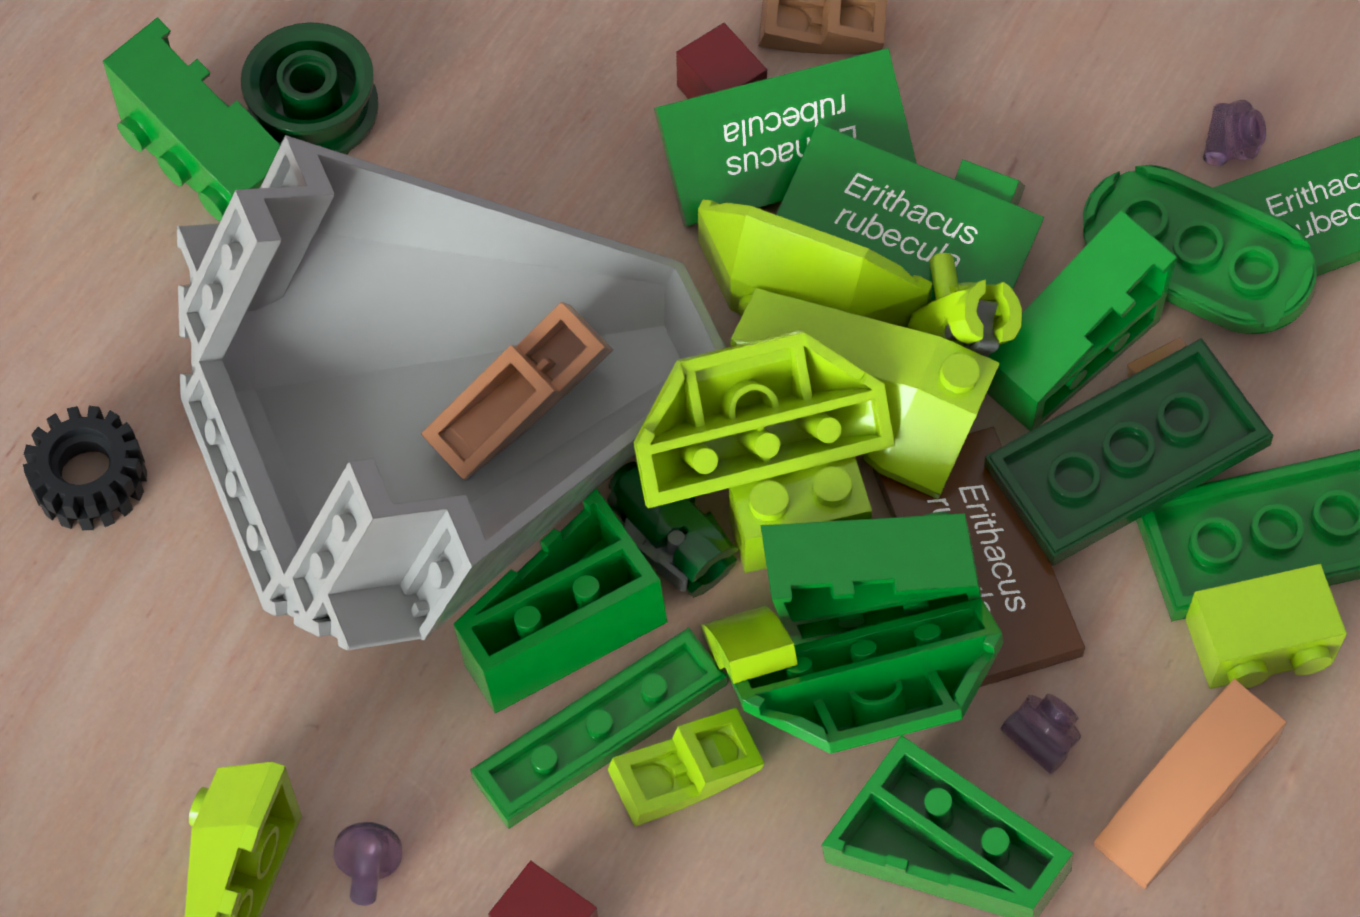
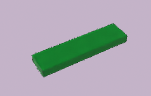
M688 627L471 768V777L507 828L510 829L610 763L613 757L624 754L727 686V676L722 669H719L715 660Z

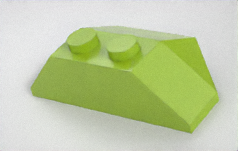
M703 199L698 208V242L729 309L739 313L741 317L756 288L906 328L911 314L931 301L932 282L921 276L913 275L912 277L902 266L869 248L749 205L727 202L718 204L712 200Z
M801 330L678 359L633 442L645 506L648 508L895 446L885 384Z

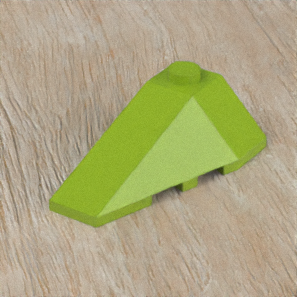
M756 288L731 337L730 345L736 346L801 330L884 383L895 446L866 453L863 460L878 473L939 499L1000 363L940 336Z
M275 762L218 767L210 787H201L189 814V824L193 827L191 830L185 917H261L302 817L286 766Z

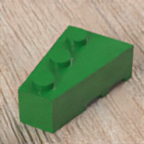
M157 17L103 60L121 119L117 127L131 147L139 152L147 149L154 155L162 171L173 183L178 186H183L186 183L196 191L205 209L215 219L221 221L235 190L257 189L261 187L280 145L237 100L229 106L203 82L210 76V71L198 59L187 65L170 47L168 40L171 30Z
M1120 210L1022 312L1021 328L1015 339L999 345L998 350L987 356L1000 363L987 394L1029 431L1039 427L1160 321L1177 256L1125 212Z
M597 488L583 500L584 509L560 532L554 528L540 541L542 549L518 572L510 569L453 623L465 667L495 714L668 623L660 578Z
M902 735L821 844L826 863L1003 917H1039L1072 871L1073 852Z

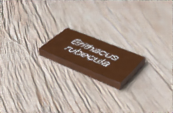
M994 426L968 433L939 499L884 476L873 468L891 518L923 516L934 512H946L949 514L965 513L982 600L996 621L1003 636V645L980 687L1083 657L1085 645L1049 559L984 466L985 456L1002 447Z

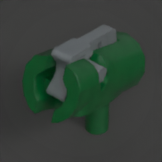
M635 461L621 467L611 478L608 485L611 491L607 499L609 507L624 522L623 527L648 563L678 590L682 592L687 591L693 598L700 596L717 585L734 567L737 559L733 554L739 549L729 540L711 511L704 514L695 505V497L648 508L645 506L638 464Z

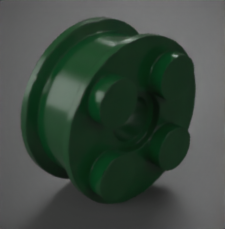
M307 22L280 28L257 43L244 62L241 72V89L247 105V111L279 145H281L286 135L347 155L367 137L375 124L379 102L374 84L371 58L366 48L355 36L339 27L325 23ZM311 89L317 90L315 92L309 93Z

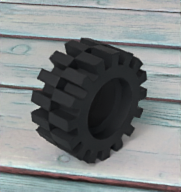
M78 406L67 408L69 419L64 422L60 421L56 413L46 419L51 430L47 433L40 427H37L31 434L36 446L26 444L24 456L27 464H23L24 473L38 506L41 505L44 514L48 518L53 520L57 516L61 526L72 529L75 519H78L82 531L94 530L93 519L101 517L104 527L114 524L115 521L111 512L116 509L126 517L133 510L129 497L140 501L144 493L141 482H147L145 460L133 429L127 422L122 424L120 416L111 410L104 419L100 407L97 406L88 407L87 417L81 416ZM101 452L109 458L108 470L93 482L75 485L69 484L62 478V470L65 464L79 454Z

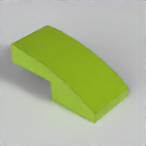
M760 606L700 624L702 635L719 669L726 668L733 684L798 665L794 642L779 618L766 606Z
M736 707L677 726L672 739L613 757L608 767V772L634 827L709 798L759 772L765 763Z

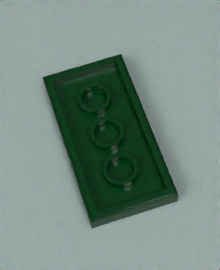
M1200 338L987 454L984 466L1054 566L1269 447L1272 444L1274 435L1204 340Z

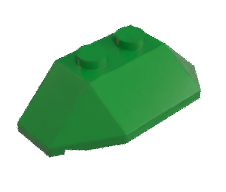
M977 598L794 645L798 665L735 684L731 680V683L745 712L832 754L962 720L1003 645V636L982 598Z

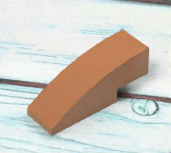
M560 302L517 346L510 345L421 435L463 480H467L554 407L595 369L613 349L571 305Z
M1233 679L1146 776L1098 835L1093 845L1146 889L1232 797L1238 784L1278 743L1287 721L1236 679Z

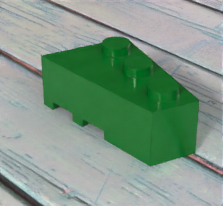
M934 512L912 517L760 525L771 598L779 618L794 645L982 598L965 513L949 514L946 512Z

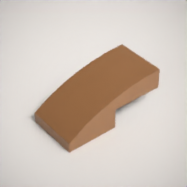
M763 0L758 46L817 54H851L881 50L885 40L887 0Z

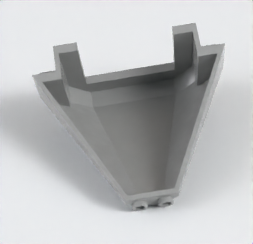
M286 135L261 187L257 189L235 190L220 224L177 226V247L181 248L190 272V284L178 285L179 336L190 338L192 373L180 374L181 401L264 611L274 616L288 614L294 617L295 626L318 637L332 635L338 638V646L345 650L418 639L424 641L635 455L633 442L678 359L727 348L703 303L701 293L695 287L683 262ZM560 302L571 305L607 342L613 351L528 430L470 478L463 480L427 442L421 433L510 345L517 346Z

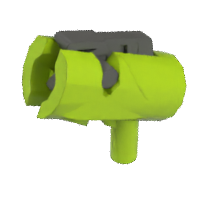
M939 253L930 258L929 264L936 300L924 304L912 313L907 328L943 337L985 357L998 350L999 345L1015 339L1021 328L1022 308L1017 295L1009 285L1004 282L996 285H986V279L979 282L959 284L953 255Z

